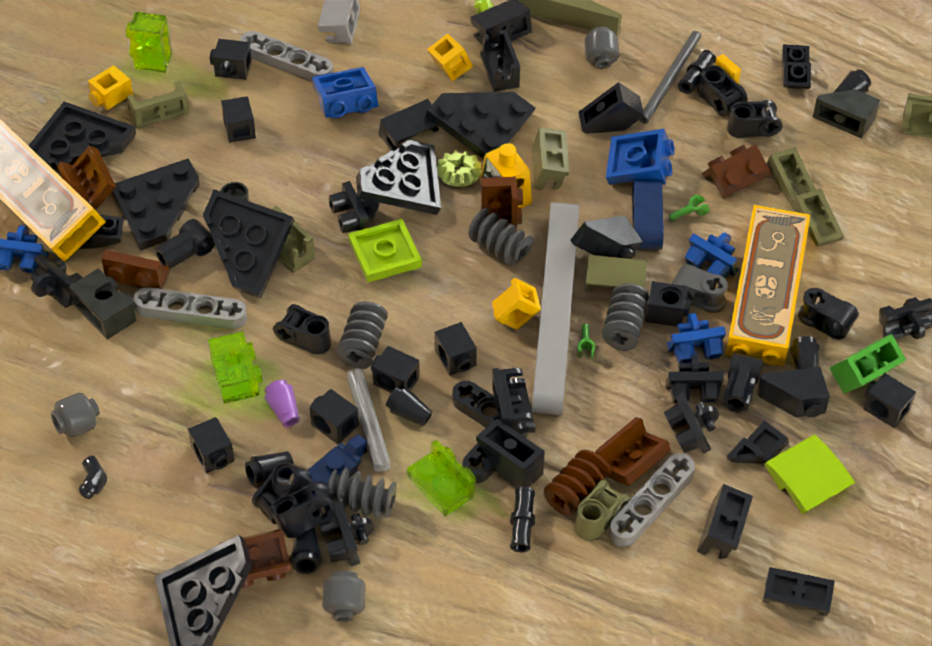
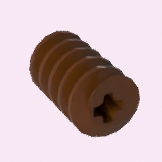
M580 450L575 455V458H572L567 466L560 471V474H557L552 479V482L546 485L544 488L545 499L554 510L564 516H569L571 510H578L579 504L593 491L601 480L608 478L612 474V470L600 455L590 450Z

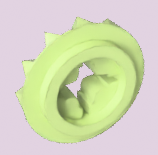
M455 149L453 154L445 153L443 159L438 160L437 174L444 183L450 186L464 187L473 184L479 179L481 163L478 162L476 155L470 156L468 151H465L463 154L458 153ZM459 164H463L464 167H461L455 173V167H458Z

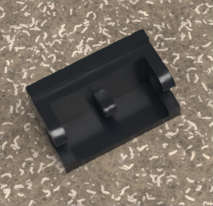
M508 0L470 17L471 24L479 31L474 33V37L482 45L483 38L486 35L489 36L490 43H495L498 40L497 35L500 30L507 31L510 41L532 32L530 10L518 0Z
M500 30L497 35L498 40L495 43H490L489 36L486 35L483 38V48L480 51V57L493 92L520 87V64L507 31Z
M426 99L380 120L378 135L384 140L390 150H397L396 146L400 142L429 129L434 133L440 130L438 125L425 117L427 110L432 105L429 99Z
M492 369V391L498 420L519 434L536 432L525 378L510 379L511 377L523 376L522 369Z
M726 484L722 485L712 501L697 552L705 555L710 552L711 548H717L720 550L719 559H725L732 549L736 551L752 502V495Z
M769 567L762 602L769 604V601L815 610L821 612V615L828 616L835 580Z

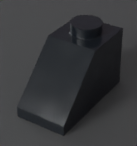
M620 82L616 83L578 112L582 132L585 134L625 131L644 117L640 96Z
M625 215L585 221L570 239L573 245L591 255L632 259L636 255L635 251L643 242Z
M821 367L761 374L757 391L760 398L794 417H816L820 414H825L830 398Z
M494 420L476 436L477 443L499 477L515 488L530 487L544 474L545 451L500 420Z

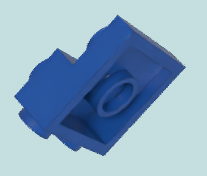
M364 67L312 77L313 88L319 97L320 108L325 118H340L352 112L365 113L372 108L378 107L376 86Z
M665 129L611 137L606 171L608 184L632 181H662V185H665L667 177L672 176L673 172L669 156H674L675 154L674 142L672 139H668Z

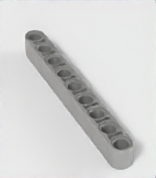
M551 202L532 413L562 415L576 254V246L572 244L570 239L578 230L579 204Z

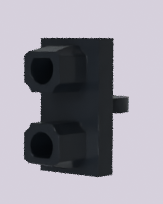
M350 181L342 183V192L329 195V207L332 213L347 212L338 215V224L342 233L366 229L365 223L368 219H373L376 216L375 212L379 208L378 202L359 199Z
M43 254L35 256L37 268L31 276L33 281L31 291L37 297H44L48 294L65 308L71 306L73 301L69 286L83 277L78 273L68 276L66 274L67 267L65 262L59 257L49 260Z
M914 297L907 299L903 307L897 309L890 305L880 308L879 322L883 326V337L892 334L895 339L911 335L914 339L923 338L925 336V329L932 327V299L928 298L919 301Z
M690 354L689 363H679V372H668V379L665 380L666 389H670L673 403H678L675 396L681 393L684 394L687 402H689L690 389H700L701 402L703 403L717 402L720 388L724 381V371L709 372V363H698L697 354Z
M683 393L675 396L678 404L666 410L664 414L672 430L686 423L689 424L690 428L675 435L683 452L686 453L698 447L701 448L703 454L712 450L701 428L706 427L708 432L716 429L714 422L719 417L718 410L714 406L705 407L704 403L700 402L696 404L697 412L694 414Z
M341 500L334 502L336 508L335 515L328 522L319 525L323 537L340 533L341 538L326 542L331 563L349 559L351 566L360 564L355 540H359L361 545L367 544L369 542L368 536L374 531L373 523L368 518H361L359 513L353 514L351 516L352 522L349 523Z

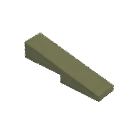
M518 0L530 10V15L587 30H592L596 27H607L615 32L617 36L620 34L622 14L592 0Z
M796 147L770 154L766 164L795 212L810 215L808 234L815 245L819 247L842 240L844 235L822 189L816 190Z

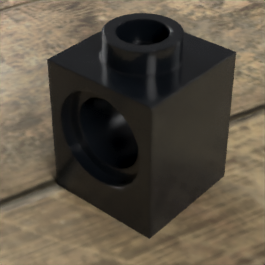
M218 39L216 48L210 52V65H214L215 76L247 79L252 63L250 42Z
M248 96L222 100L223 121L229 143L255 139L254 117Z
M652 281L646 322L678 327V324L682 323V317L687 316L690 310L691 299L685 298L687 286Z
M462 322L434 332V350L449 376L459 372H466L472 367L477 366V347Z
M387 346L381 355H377L371 365L373 385L390 393L397 386L403 389L407 387L409 390H412L420 378L419 360L390 346Z
M884 373L877 382L873 380L865 390L864 396L867 399L863 410L895 429L911 410L916 391Z
M331 388L323 396L315 398L310 406L311 425L338 445L359 426L358 408Z
M217 417L188 428L191 447L206 473L223 469L229 463L234 462L232 443Z

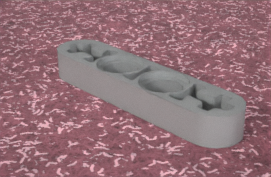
M249 31L240 38V41L250 42L252 59L306 80L312 81V77L333 73V63L331 60L265 34ZM274 50L282 52L280 55L276 56L269 54L271 51ZM296 59H302L305 61L304 63L298 65L292 63V61Z
M150 287L142 288L134 295L135 310L143 317L228 329L240 328L247 322L246 306L237 299ZM174 302H180L184 304V306L179 310H171L168 308L169 305H171ZM203 306H209L213 309L208 314L197 312Z
M677 453L669 457L612 519L609 536L614 544L620 547L634 544L690 483L695 469V463L690 456ZM682 466L686 468L685 470H680L675 475V479L672 478L675 468L679 469ZM658 484H664L669 487L670 492L664 495L658 494L654 491L653 487ZM643 504L649 506L652 512L648 515H640L634 508L637 505ZM631 520L630 531H625L622 534L619 533V529L624 530Z

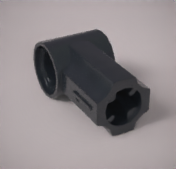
M191 219L182 225L178 235L154 248V251L161 265L168 266L171 269L194 254L197 256L207 255L212 251L215 243L210 231L199 220Z
M733 352L727 376L729 380L722 403L729 411L740 413L741 411L748 410L754 385L758 384L763 359Z

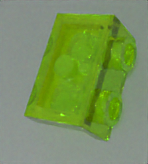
M438 440L431 443V453L406 468V475L444 516H447L475 497L476 479L474 474L468 467L463 468L456 460L453 451L447 446L444 447Z

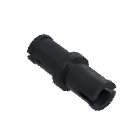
M704 50L699 58L687 67V73L678 82V88L682 93L691 94L700 82L702 69L716 62V55L712 51Z
M530 487L516 488L514 512L510 514V523L513 525L510 549L520 553L530 550L531 527L535 525V515L533 514L535 490Z

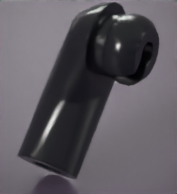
M93 455L85 458L82 462L88 475L83 480L84 483L79 486V493L86 499H91L95 494L98 495L107 483V475L97 458Z

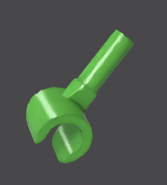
M694 195L691 197L689 205L669 214V217L672 221L692 212L703 216L709 212L710 208L707 204L697 207L705 199L701 195Z
M588 324L582 325V340L579 341L577 346V357L581 358V350L583 349L591 351V358L595 354V343L589 339Z

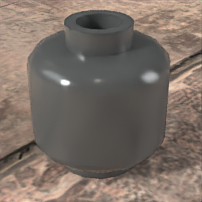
M596 27L586 35L584 39L585 57L590 64L603 69L610 67L611 64L618 60L620 56L619 42L615 32L607 27Z
M76 393L55 403L54 411L51 412V419L59 434L64 433L67 437L71 438L94 429L96 426V416L100 415V411L93 398L88 399L83 393Z
M333 572L332 577L327 578L323 584L322 607L324 611L333 615V620L342 622L352 621L353 616L362 613L365 608V582L358 578V574L355 572Z

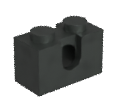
M99 268L69 286L73 305L107 340L136 322L134 312L136 304L133 298L128 293L118 292L119 288L116 281L111 276H106Z

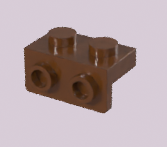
M756 144L747 149L745 145H742L730 151L731 157L724 160L723 156H720L707 163L709 169L702 172L704 178L711 175L723 199L772 174Z
M88 146L73 165L62 161L57 165L62 179L95 210L98 209L116 187L98 148Z
M516 176L481 178L480 211L489 208V215L492 213L498 214V220L506 219L507 223L516 226L517 232V224H522V209L518 205H523L522 188H517Z
M105 250L101 257L104 274L111 276L116 283L139 288L163 289L170 273L168 266L161 265V262L110 250Z
M635 417L601 445L595 453L600 455L609 464L612 474L608 478L629 487L668 454L671 448L667 440L646 432L643 420Z
M283 529L243 537L246 541L252 568L242 588L254 585V580L264 577L267 578V581L283 579L286 577V572L292 571Z

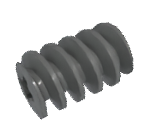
M489 208L481 210L470 224L468 231L470 240L477 242L480 247L486 248L489 253L495 254L498 259L504 260L507 265L513 266L518 264L531 250L534 242L533 237L527 236L524 238V231L519 230L516 232V226L513 224L507 226L506 219L498 220L499 216L496 213L489 215Z
M622 284L613 289L602 330V338L611 347L617 350L628 351L638 345V338L641 334L640 329L643 325L642 321L645 317L647 301L649 300V293L645 288L636 284Z
M368 301L358 302L352 306L350 315L347 318V324L344 327V333L340 339V344L337 347V354L345 364L356 369H366L372 365L373 358L376 355V348L379 345V339L382 336V330L385 327V321L388 318V312L384 307Z
M346 467L341 475H338L337 469H334L328 482L331 500L333 502L341 500L343 508L349 505L352 512H357L361 508L363 515L368 516L373 512L376 519H381L384 515L387 518L390 515L396 497V482H392L390 487L385 489V479L381 478L375 486L373 485L372 475L369 474L366 480L362 482L360 471H357L353 478H349V468Z

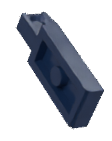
M357 434L346 445L340 443L337 447L335 446L308 469L312 478L311 483L323 482L328 485L333 470L337 469V474L341 475L345 467L349 468V478L358 471V466L362 462L361 457L368 451L367 441ZM313 491V497L317 498L315 491Z

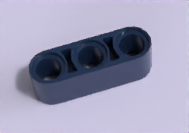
M633 181L632 226L643 241L637 249H663L662 181Z

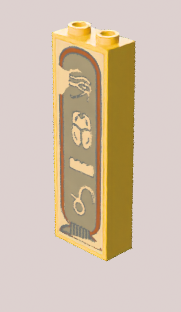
M0 120V199L65 262L106 221Z
M753 205L725 356L732 357L733 352L763 359V363L768 365L785 366L808 234L809 214Z

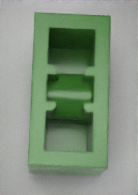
M890 334L834 364L829 369L843 394L898 366L906 361V358L895 338Z

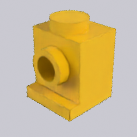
M446 34L427 49L434 63L452 82L473 67L465 49L449 34Z
M114 65L88 80L90 90L88 96L95 107L103 106L106 110H109L127 99L128 95H133L131 79Z
M515 277L511 280V286L492 302L495 319L499 323L516 330L541 311L536 288Z

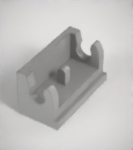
M324 0L318 29L320 32H334L336 34L335 36H326V42L352 44L361 9L358 0Z

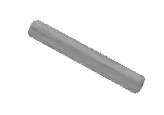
M359 368L350 370L347 373V380L355 406L358 408V417L365 440L367 441L366 444L374 470L379 473L387 471L391 467L390 459L364 373Z

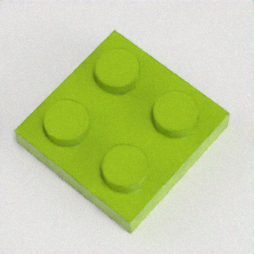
M403 219L348 234V241L367 283L422 267V259Z

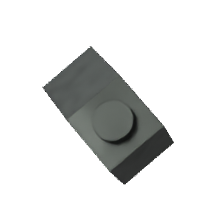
M856 89L819 95L816 98L813 118L862 139L876 119L880 99Z

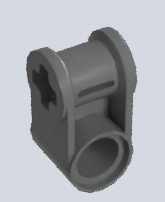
M683 265L680 268L672 284L687 286L685 298L691 299V306L703 309L709 313H718L725 308L726 298L724 293L727 291L728 283L724 277L698 269L692 265Z

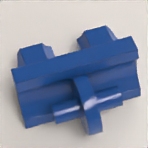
M20 225L16 233L8 232L7 239H0V270H11L13 258H20L19 268L21 271L34 274L37 268L35 256L43 254L47 258L49 257V253L44 252L43 245L37 243V235L29 234L28 226Z
M694 233L689 238L690 248L684 257L687 265H692L699 269L703 262L707 260L712 263L707 272L721 275L724 278L729 274L735 276L739 271V268L736 267L737 259L731 256L736 248L729 245L731 240L729 234L722 233L718 238L711 234L707 241Z
M692 313L687 315V323L678 324L679 333L672 334L671 341L667 342L668 351H674L678 364L689 363L690 354H695L694 348L702 346L705 359H717L723 354L722 340L726 332L724 326L709 328L708 320L698 321L696 314Z

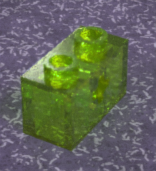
M135 12L132 21L128 22L126 26V37L130 38L129 56L133 58L134 68L166 73L172 57L167 15Z
M241 331L208 339L210 358L223 403L226 404L259 396L258 383L263 382L259 365L253 366L252 360L256 359L253 343L246 342L244 332Z

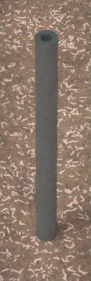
M698 31L691 33L643 109L644 117L639 120L641 123L647 124L686 63L701 38V34Z

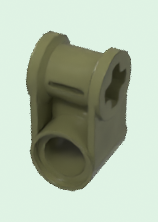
M604 479L601 480L578 506L575 524L577 535L584 540L590 541L601 537L610 526L612 519L631 500V497L627 494L621 495L609 487V482Z

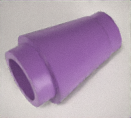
M277 380L266 386L264 399L280 422H282V425L290 427L300 421L292 385H289L286 380Z

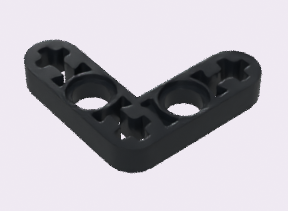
M461 381L453 387L452 402L456 409L485 428L498 419L497 414L495 416H486L482 413V410L486 407L496 409L494 396L471 381ZM478 443L463 459L462 474L471 483H482L495 471ZM482 462V470L479 468L471 470V465L477 467Z

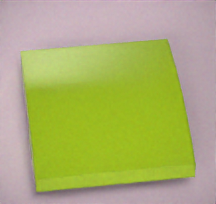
M815 434L764 463L780 491L786 488L801 514L806 513L855 483L836 455Z

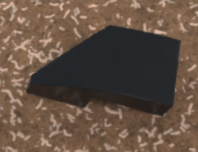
M764 420L748 439L744 437L727 455V460L735 463H766L785 448L789 443L788 437Z

